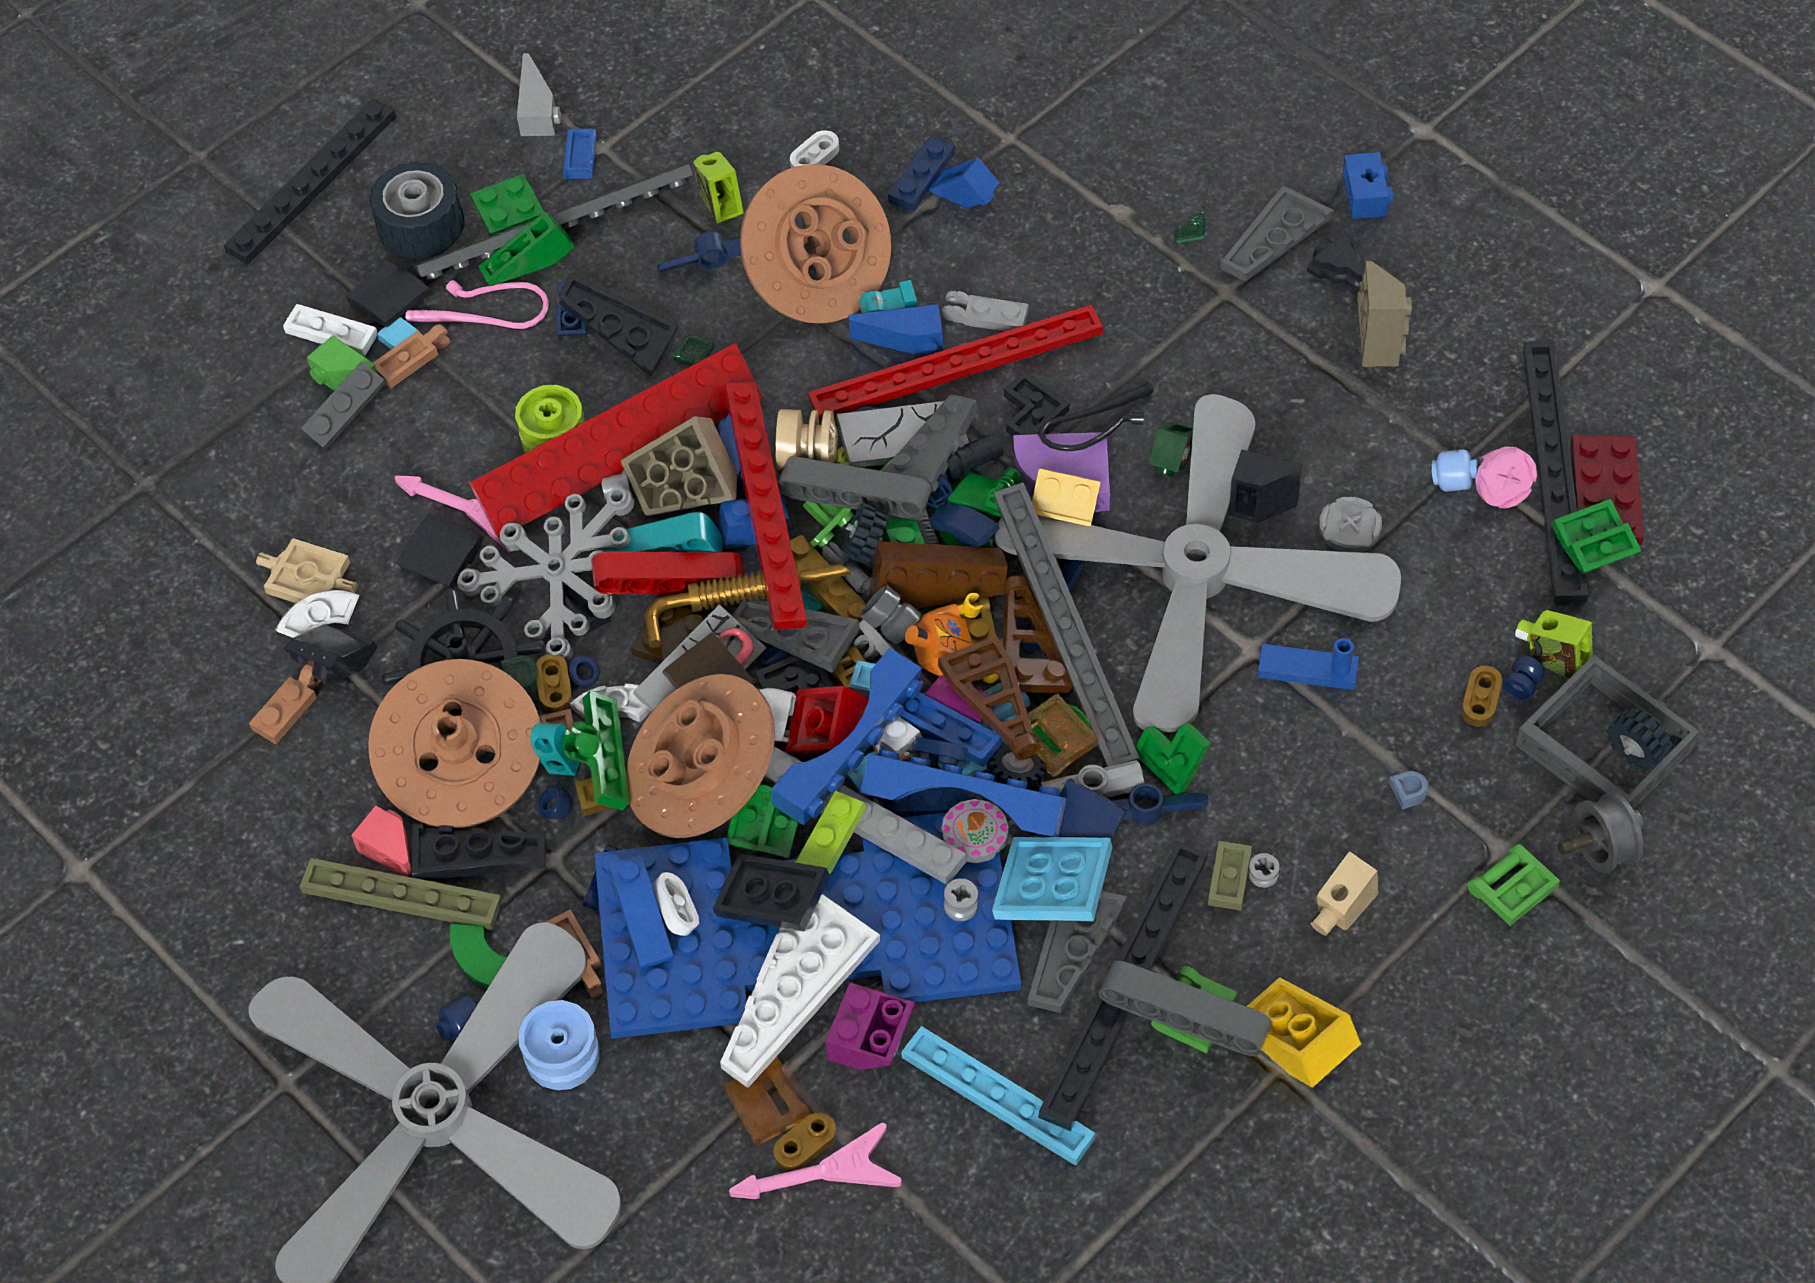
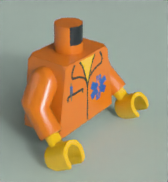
M977 593L968 594L962 605L957 606L954 603L924 614L920 618V622L907 629L905 640L908 644L914 646L918 663L923 669L940 677L943 673L938 667V658L973 645L966 620L960 618V615L963 614L968 618L978 616L983 605H971L977 601L979 597ZM992 674L982 678V680L991 684L996 682L999 676Z

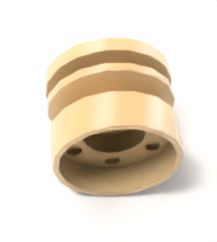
M779 410L776 427V467L778 474H781L786 460L790 457H801L830 463L835 462L838 448V431L833 411H824L822 424H819L818 411L812 410L809 424H804L801 410Z

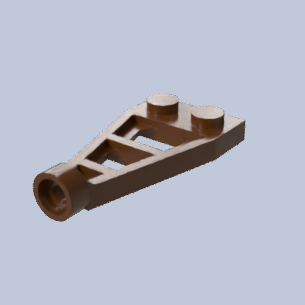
M1024 576L1008 578L1003 583L1006 596L1004 604L1003 647L1012 660L1020 691L1069 693L1073 685L1045 620L1031 595L1028 579ZM1015 617H1029L1035 630H1017ZM1019 643H1038L1046 659L1020 658Z
M997 635L938 658V667L952 690L1001 736L1017 760H1026L1039 750L1040 746L1032 734V728L1012 660ZM997 674L1002 683V692L984 697L972 686L974 681ZM1010 702L1017 717L1002 722L992 711V708Z

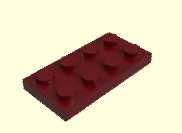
M1572 435L1571 450L1577 511L1611 499L1622 523L1629 524L1638 544L1642 545L1644 532L1636 437Z

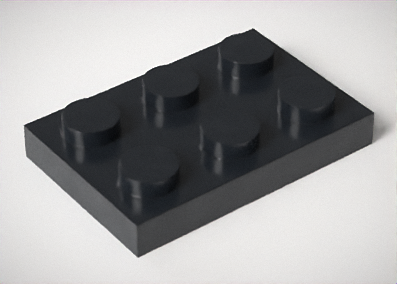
M739 854L712 910L717 917L805 932L831 875L826 867Z

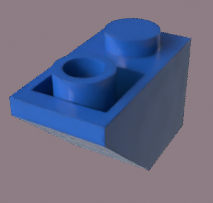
M780 494L785 521L787 524L789 522V516L783 500L782 494ZM747 499L721 502L718 527L723 536L725 549L756 545Z

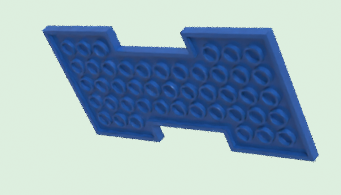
M947 812L902 817L943 840L942 824ZM861 837L863 851L841 854L822 894L880 934V942L846 980L881 976L883 993L912 1002L1021 990V978L1011 920H995L992 912L1003 874L999 852L989 861L979 863L966 862L952 879H967L977 887V912L966 921L953 920L946 914L944 909V891L947 885L869 840ZM728 838L594 853L611 1039L739 1024L745 1011V992L754 990L757 977L780 928L717 917L712 910L733 868L730 863ZM637 855L642 857L651 885L665 872L679 877L685 884L699 916L698 926L689 935L682 936L672 933L667 928L661 914L674 959L644 969L640 968L611 885L608 864ZM797 859L783 861L796 862Z

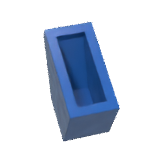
M976 157L942 170L929 190L932 194L970 208L979 204L981 206L987 204L994 197L993 191L1000 182L982 161Z

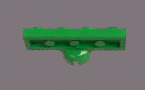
M589 691L583 697L585 723L574 722L573 726L566 730L562 741V746L564 747L563 754L569 760L586 763L590 767L595 803L623 811L630 804L617 699Z

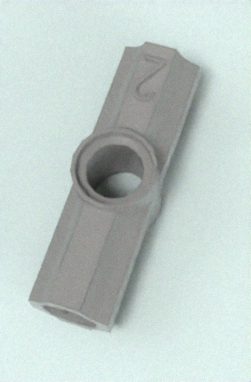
M1134 760L1105 768L1098 765H1088L1083 767L1079 774L1041 782V786L1059 789L1060 795L1067 779L1071 778L1101 796L1109 798L1130 793L1135 786L1144 783L1140 763ZM1095 784L1098 785V787L1091 788L1087 785Z

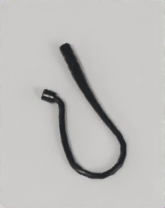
M1147 382L1096 406L1051 419L1040 427L1038 436L1041 442L1051 449L1072 452L1084 450L1101 442L1124 422H1131L1133 425H1144L1145 414L1132 412L1131 415L1118 418L1107 430L1081 444L1061 445L1051 442L1045 436V431L1055 424L1122 407L1144 396H1148L1154 392L1153 386Z

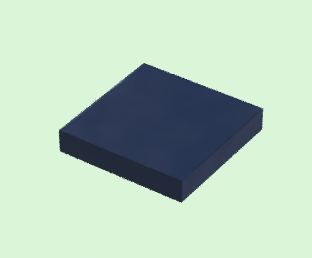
M1067 779L1059 795L1060 797L1067 798L1059 837L1110 838L1112 843L1128 810L1075 780ZM1039 834L1038 837H1051V836Z

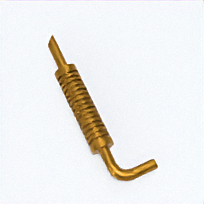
M795 564L801 592H803L801 585L803 583L851 575L849 569L840 564L799 571L798 564ZM757 571V575H754V572H750L751 576L745 573V577L739 574L738 578H735L734 575L730 580L729 577H725L726 580L724 581L723 578H719V582L713 579V583L710 580H707V584H704V581L700 582L701 585H698L697 582L688 584L689 592L656 599L649 605L645 613L649 646L659 647L661 645L659 615L669 608L691 604L693 612L703 610L702 607H705L706 610L709 609V606L715 608L716 604L721 605L724 603V606H728L727 602L733 605L734 601L739 604L740 600H743L744 603L748 598L749 601H753L752 598L754 597L755 600H759V596L765 599L766 591L760 571Z

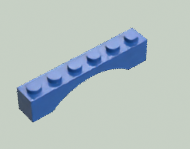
M889 647L870 670L869 701L863 717L853 732L826 754L807 762L791 765L771 789L772 805L802 825H805L811 817L816 818L823 810L825 800L830 793L834 794L835 791L840 790L845 781L844 776L850 769L855 770L861 764L867 748L870 745L875 746L880 741L886 725L890 721L893 723L899 718L903 711L904 703L909 698L914 699L918 695L923 685L921 682L922 668Z
M879 749L878 755L868 754L860 793L899 801L913 793L930 788H961L980 794L996 803L1011 816L1021 830L1059 837L1067 798L1059 796V789L1040 785L1039 792L1026 789L1027 782L1008 778L1007 784L994 782L995 775L975 771L974 777L962 774V767L943 763L942 770L930 767L931 760L911 756L910 762L898 760L899 753Z

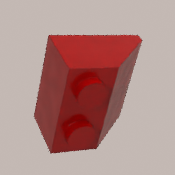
M845 686L798 689L786 752L812 758L826 754L853 732L863 717L869 697Z

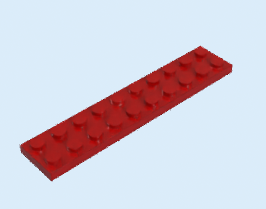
M731 344L469 482V485L497 538H500V531L504 525L517 523L523 526L564 504L568 496L572 494L581 495L602 484V478L622 473L624 470L621 463L622 459L692 417L711 418L713 423L724 419L729 413L724 392L725 383L755 382L737 344ZM757 386L759 399H761L763 396Z

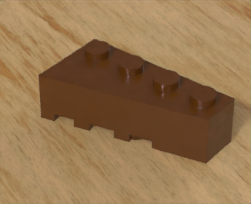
M877 541L869 598L884 585H888L900 595V604L906 602L915 609L963 601L970 593H977L979 595L978 598L1003 595V583L1006 581L1008 565L1001 548Z

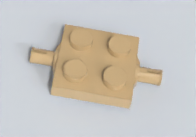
M292 538L286 550L278 557L261 552L256 560L257 565L271 569V575L264 585L266 594L297 603L309 595L322 591L343 590L352 593L357 591V582L342 579L350 564L348 555Z

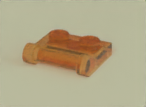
M1058 693L1027 714L1031 728L1039 725L1062 750L1061 753L1055 755L1032 730V734L1040 746L1036 754L1046 764V770L1052 777L1060 775L1069 764L1098 745V737Z
M778 1057L768 1065L749 1088L736 1079L723 1085L725 1094L756 1146L796 1126L811 1114L807 1104L801 1103L782 1071L783 1065ZM768 1078H771L789 1108V1112L782 1116L762 1084Z

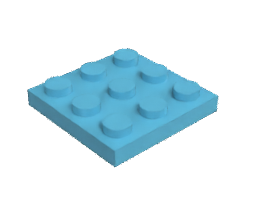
M1013 837L992 909L995 920L1094 921L1113 848L1111 839L1087 837Z

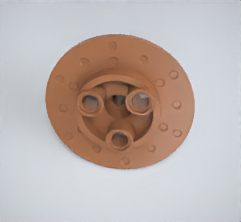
M806 164L778 173L757 191L745 212L741 228L740 247L746 274L756 292L770 307L793 320L820 324L839 321L847 318L848 315L855 314L860 310L859 298L867 292L880 289L890 263L891 235L886 215L879 201L863 182L850 173L836 167L822 164ZM797 214H799L804 221V224L801 228L797 227L795 223V217ZM844 229L850 233L851 239L849 243H846L843 239ZM809 266H814L817 274L814 280L808 274Z
M452 659L434 662L411 672L401 679L380 703L369 733L370 765L374 777L385 796L395 807L410 818L435 827L449 825L454 828H465L479 825L506 812L530 787L540 765V758L537 757L531 745V732L534 725L541 723L534 703L527 692L515 679L504 671L492 665L474 660ZM453 709L462 710V714L457 717L450 715L448 712ZM485 752L495 753L494 759L486 764L479 762L480 756ZM430 759L438 760V765L434 770H423V765L426 761Z
M726 674L709 675L695 679L676 689L652 711L634 740L626 769L630 806L636 817L645 826L667 837H693L722 825L749 801L763 780L774 749V717L764 695L755 686L740 677Z

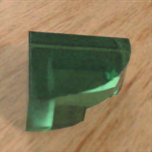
M1203 212L1191 215L1188 222L1175 229L1173 237L1176 244L1204 239L1205 216Z

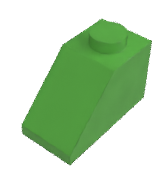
M334 335L307 357L311 368V377L318 384L322 385L324 383L332 390H336L361 361L377 373L374 363Z

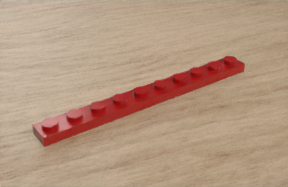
M1089 305L808 392V397L813 410L818 411L819 422H822L824 411H833L835 418L837 414L851 413L861 407L877 405L1103 334V326L1093 306Z
M756 382L725 383L724 392L773 629L806 628L807 618Z

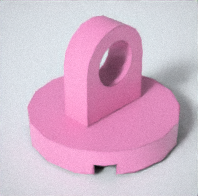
M1503 447L1490 451L1480 457L1481 465L1478 468L1475 482L1477 492L1485 502L1499 508H1510L1518 505L1528 497L1532 491L1530 487L1533 481L1536 482L1537 478L1536 464L1530 455L1517 447Z

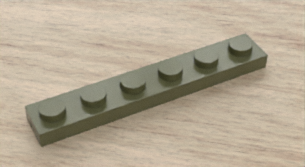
M310 858L300 884V889L305 894L458 924L480 925L488 930H493L502 904V898L499 894Z

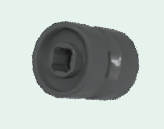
M884 585L870 598L862 609L860 617L873 628L881 626L883 636L893 645H897L905 638L907 629L917 624L921 613L911 604L906 602L900 604V595L888 585Z

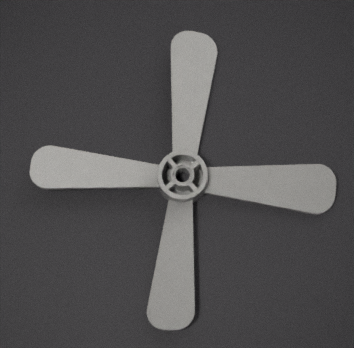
M1205 395L1195 405L1186 525L1174 530L1165 542L1093 525L1090 527L1037 515L1055 558L1162 567L1163 580L1172 591L1133 707L1134 721L1143 730L1155 726L1160 732H1175L1179 730L1181 725L1191 724L1196 718L1199 711L1206 599L1218 594L1225 587L1226 583L1370 622L1380 621L1388 617L1398 603L1401 585L1400 569L1394 560L1384 554L1234 547L1229 545L1226 537L1221 533V529L1229 509L1231 479L1241 449L1249 451L1256 424L1252 412L1244 404L1222 395ZM1001 517L998 522L1000 529L995 533L996 544L1003 551L1017 555Z
M547 922L536 923L528 927L518 939L441 1064L424 1063L410 1069L303 979L297 977L275 979L253 997L249 1005V1016L259 1030L392 1100L393 1111L399 1121V1124L282 1247L275 1263L276 1274L282 1283H334L423 1146L440 1147L452 1143L570 1246L578 1249H588L598 1245L606 1238L618 1219L621 1209L620 1195L613 1181L472 1109L469 1093L519 1043V1029L524 1018L537 1006L548 1001L561 1000L581 980L586 970V956L581 944L561 927ZM434 1099L440 1100L434 1108H424L429 1101Z

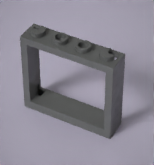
M1593 655L1519 728L1516 746L1588 800L1595 803L1599 801L1603 794L1616 792L1625 798L1632 809L1635 810L1695 748L1700 731L1690 725L1687 719H1682L1669 710L1665 703L1654 699L1644 692L1636 682L1626 679L1615 671L1612 665L1605 664ZM1590 684L1624 709L1631 708L1632 710L1637 708L1640 713L1645 711L1648 718L1653 716L1657 720L1655 723L1665 728L1663 733L1669 734V741L1676 745L1630 794H1627L1543 732Z

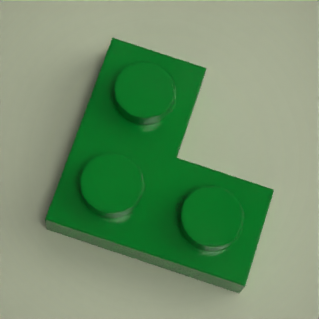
M1186 723L1180 726L1172 742L1155 726L1145 728L1135 748L1139 759L1176 795H1179L1187 790L1212 743L1193 725Z

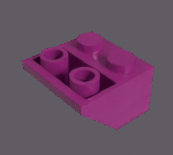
M849 983L825 1041L828 1060L858 1070L892 1065L915 1007V1002Z

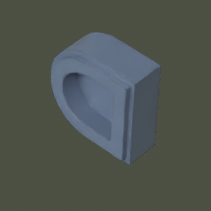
M1406 771L1389 777V785L1402 810L1418 805L1425 800L1428 792V781L1422 774L1415 771Z

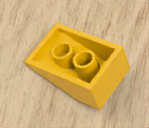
M1280 977L1247 1005L1249 1008L1264 1013L1271 1020V1027L1262 1051L1289 1075L1312 1088L1361 1045L1348 1013Z

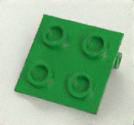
M1009 468L1005 470L1002 477L995 480L969 472L951 493L947 501L987 512L992 517H1001L994 500V492L1020 484L1021 474L1019 470Z

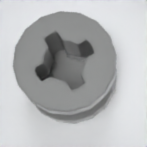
M960 878L952 880L947 884L944 891V909L946 914L956 921H966L972 918L977 912L978 906L977 887L973 882Z

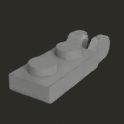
M951 290V292L949 291L946 294L945 298L946 303L949 305L942 308L941 315L943 319L964 323L965 326L1005 332L1025 325L1029 304L974 295L969 297L964 292Z

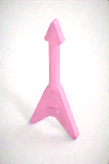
M395 476L396 484L410 496H414L417 493L464 511L471 520L504 549L512 552L495 535L477 499L467 500L422 483L420 477Z
M880 1123L822 1160L819 1165L756 1179L754 1175H751L730 1188L729 1194L731 1197L759 1199L760 1193L818 1179L900 1187L901 1178L873 1164L869 1160L870 1154L886 1132V1124Z

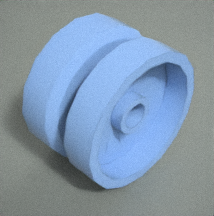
M564 1000L548 1001L535 1007L524 1018L519 1029V1047L531 1078L542 1087L553 1090L572 1089L585 1083L595 1072L600 1060L599 1042L594 1024L588 1012L579 1005Z

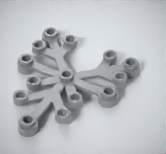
M625 488L612 489L607 496V504L585 528L583 527V512L586 509V503L579 494L568 496L565 500V506L570 513L571 543L564 551L562 549V535L565 532V526L558 517H550L544 523V529L549 536V554L527 538V534L521 525L517 523L504 525L500 531V540L504 546L511 551L522 550L539 564L515 568L501 557L494 546H486L480 552V559L485 566L493 567L496 571L480 573L476 569H465L460 573L457 580L459 588L465 595L470 597L480 594L481 600L487 607H496L501 602L502 596L516 581L543 577L550 583L551 606L538 620L529 621L525 625L524 631L531 641L542 640L546 635V631L551 626V640L546 645V655H560L567 664L572 659L574 652L568 640L565 639L564 623L577 636L586 634L590 625L584 615L574 614L564 606L563 583L588 601V607L595 617L603 619L614 613L616 603L611 594L597 592L574 573L592 570L591 559L596 554L603 552L597 549L611 547L623 549L629 545L630 536L626 529L622 527L614 528L608 535H596L614 515H626L633 509L634 500L631 494ZM623 496V498L620 501H614L616 498ZM574 502H580L577 507L571 508ZM553 525H559V527L556 530L550 531V528ZM511 531H516L512 537H507ZM625 535L621 541H615L617 536ZM596 550L587 558L575 559L580 552ZM489 554H495V556L492 559L486 560V557ZM560 564V567L557 570H551L554 566ZM474 577L471 582L465 583L467 579ZM496 593L493 599L487 600L489 594ZM605 598L602 604L596 605L598 600ZM583 621V625L580 628H574L577 622ZM540 628L538 633L531 634L532 629ZM559 645H562V648L559 651L553 652L554 648H556Z

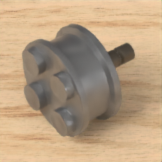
M1608 792L1603 794L1598 802L1594 803L1586 800L1576 805L1573 812V826L1576 837L1557 844L1561 855L1581 849L1584 857L1595 870L1607 873L1613 871L1617 863L1633 864L1638 862L1643 856V836L1641 831L1643 819L1641 814L1637 810H1633L1626 799L1620 794Z

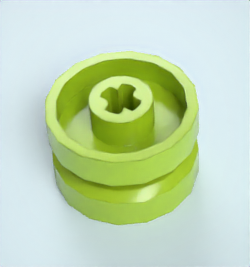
M543 385L530 390L521 397L515 411L519 437L525 453L585 422L582 404L578 396L569 388L559 385Z

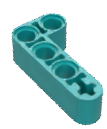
M695 512L626 529L630 536V543L623 549L615 547L597 549L603 552H723V536L706 514ZM625 535L617 536L615 541H621Z

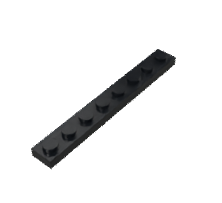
M372 98L224 244L226 253L248 265L396 118L394 109Z

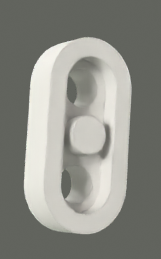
M826 130L813 134L791 153V168L806 164L825 165L839 152L837 135Z
M662 873L652 884L658 907L667 928L674 934L687 936L698 926L699 916L683 881L672 873Z

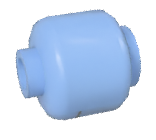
M1443 451L1438 454L1437 460H1432L1434 485H1439L1440 489L1445 492L1468 490L1471 488L1473 478H1476L1478 461L1477 459L1471 460L1468 451Z

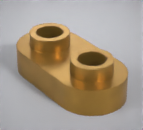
M547 654L542 656L535 664L541 706L548 713L567 710L571 707L570 703L573 701L566 661L560 655ZM552 672L557 673L556 675L548 676V674ZM554 699H561L558 702H552Z
M1479 666L1470 674L1461 714L1465 722L1472 726H1486L1494 718L1502 686V676L1495 668ZM1485 684L1489 686V688H1484L1480 685ZM1480 711L1482 714H1475L1473 712Z
M813 1113L779 1138L773 1150L777 1166L786 1172L802 1169L826 1151L836 1140L837 1133L834 1120L825 1113ZM817 1125L824 1127L821 1132H814L812 1130ZM788 1147L797 1148V1151L793 1154L785 1152Z

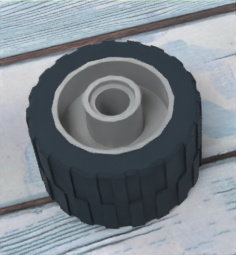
M429 162L403 163L387 170L385 174L377 179V182L371 189L370 207L380 241L389 251L396 253L398 256L416 259L442 253L443 250L450 248L460 237L464 227V215L455 180L452 179L451 174L442 167Z

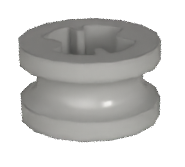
M1268 853L1255 855L1249 863L1250 881L1254 885L1263 888L1274 885L1279 877L1278 860ZM1259 866H1265L1266 870H1269V874L1263 875L1262 871L1259 870Z

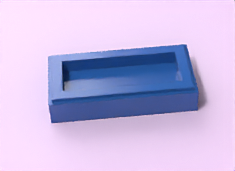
M568 129L563 167L564 179H593L597 144L596 129Z

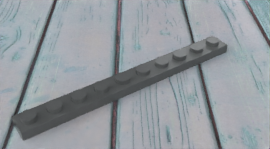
M681 164L550 213L549 215L559 225L562 224L563 229L580 223L578 218L589 214L591 219L605 214V208L614 204L617 208L632 204V198L642 194L643 198H648L660 193L659 187L669 184L670 188L687 183L685 178L693 174L689 164ZM534 220L413 265L417 276H426V279L430 280L443 275L442 269L453 265L454 270L470 265L469 259L480 255L481 259L489 258L497 251V248L505 245Z
M1024 482L994 492L996 505L1055 647L1071 680L1080 707L1090 722V730L1105 767L1137 760L1139 763L1136 748Z

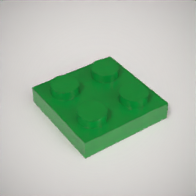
M524 174L470 193L471 201L489 236L532 221L544 213Z

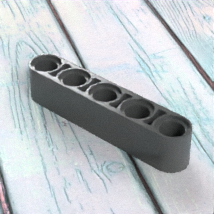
M801 457L788 458L778 480L779 492L788 498L855 510L859 509L860 505L864 502L886 511L887 515L907 519H919L923 516L932 492L931 485L918 477Z
M1114 961L1111 963L1099 991L1100 998L1114 1007L1247 1056H1257L1261 1053L1271 1027L1270 1018L1258 1010L1124 961Z

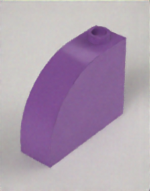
M1102 432L1045 434V436L1053 443L1075 445L1089 441ZM1038 434L1013 435L1014 467L1019 470L1021 483L1024 482L1030 496L1033 497L1039 468L1101 481L1094 513L1109 511L1110 486L1107 437L1089 448L1071 452L1049 448L1041 442Z

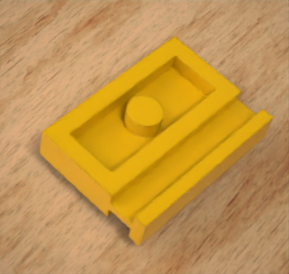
M1039 468L1032 504L1037 515L1091 527L1101 481Z

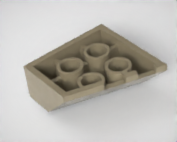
M1366 261L1362 282L1359 285L1360 292L1357 293L1362 367L1399 366L1400 354L1406 353V337L1403 335H1408L1409 319L1406 316H1411V297H1406L1405 284L1373 261Z
M694 416L621 460L622 466L646 516L736 500L737 472L711 418Z

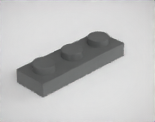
M361 361L301 427V430L326 450L386 384L385 380Z

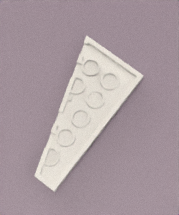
M823 894L805 932L780 928L757 977L753 993L746 1002L745 1011L739 1025L736 1026L720 1062L721 1069L749 1088L880 942V934Z

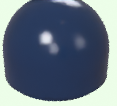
M769 645L760 655L759 665L762 668H766L792 655L773 645Z
M577 656L567 664L570 684L576 687H589L599 677V666L590 656ZM578 665H585L590 669L591 676L588 680H581L577 676L576 668Z
M551 786L546 789L539 801L540 814L555 820L566 817L573 806L570 794L558 786ZM556 798L554 805L548 809V802Z

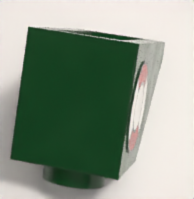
M1169 422L1159 427L1148 464L1157 466V472L1167 475H1174V472L1182 471L1192 452L1193 428L1174 422Z

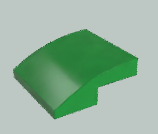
M1611 499L1560 517L1551 523L1565 551L1582 574L1641 552V548L1629 524L1622 523Z
M760 784L749 801L731 818L726 836L728 838V845L789 859L799 822L772 805L771 789L773 787Z

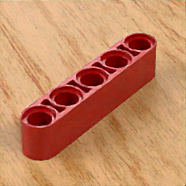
M601 552L591 559L595 590L601 594L675 595L689 592L688 584L697 582L698 585H701L700 582L704 581V584H707V580L713 583V579L719 582V578H723L724 581L726 580L725 577H729L730 580L734 575L735 578H738L739 574L745 577L743 557L733 552Z

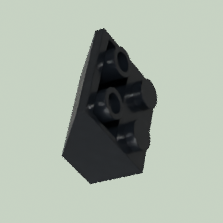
M1241 449L1231 479L1229 516L1260 523L1296 507L1300 496L1303 464L1296 463L1290 459H1280L1264 455L1260 452H1250Z

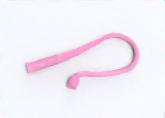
M452 280L447 284L446 289L455 297L469 298L495 290L527 288L541 296L543 309L534 319L524 323H513L486 316L443 310H408L406 312V322H475L513 329H525L536 325L544 319L549 309V299L540 287L529 282H507L477 288L472 291H463V288L456 281Z

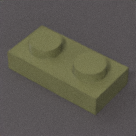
M1224 841L1218 842L1208 906L1242 911L1252 846Z

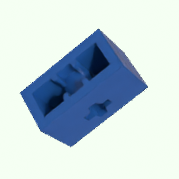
M1380 152L1345 155L1342 175L1351 219L1387 216L1388 204L1393 202L1392 187L1386 185V181H1388L1387 164H1382Z

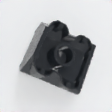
M325 624L292 638L284 647V650L290 653V657L297 663L312 666V675L320 681L330 682L333 680L340 681L362 671L378 647L371 639Z

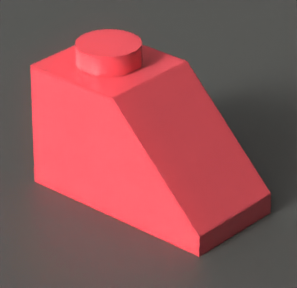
M375 806L351 835L357 852L398 875L413 878L408 837L402 817L392 810H387L386 812Z

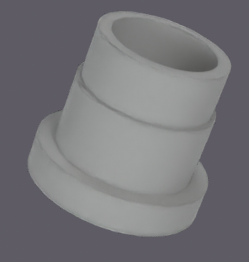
M625 470L622 471V474L602 478V489L605 499H607L609 492L614 488H625L629 491L633 500L636 499L635 491ZM620 496V497L616 498L615 500L622 499L623 496Z

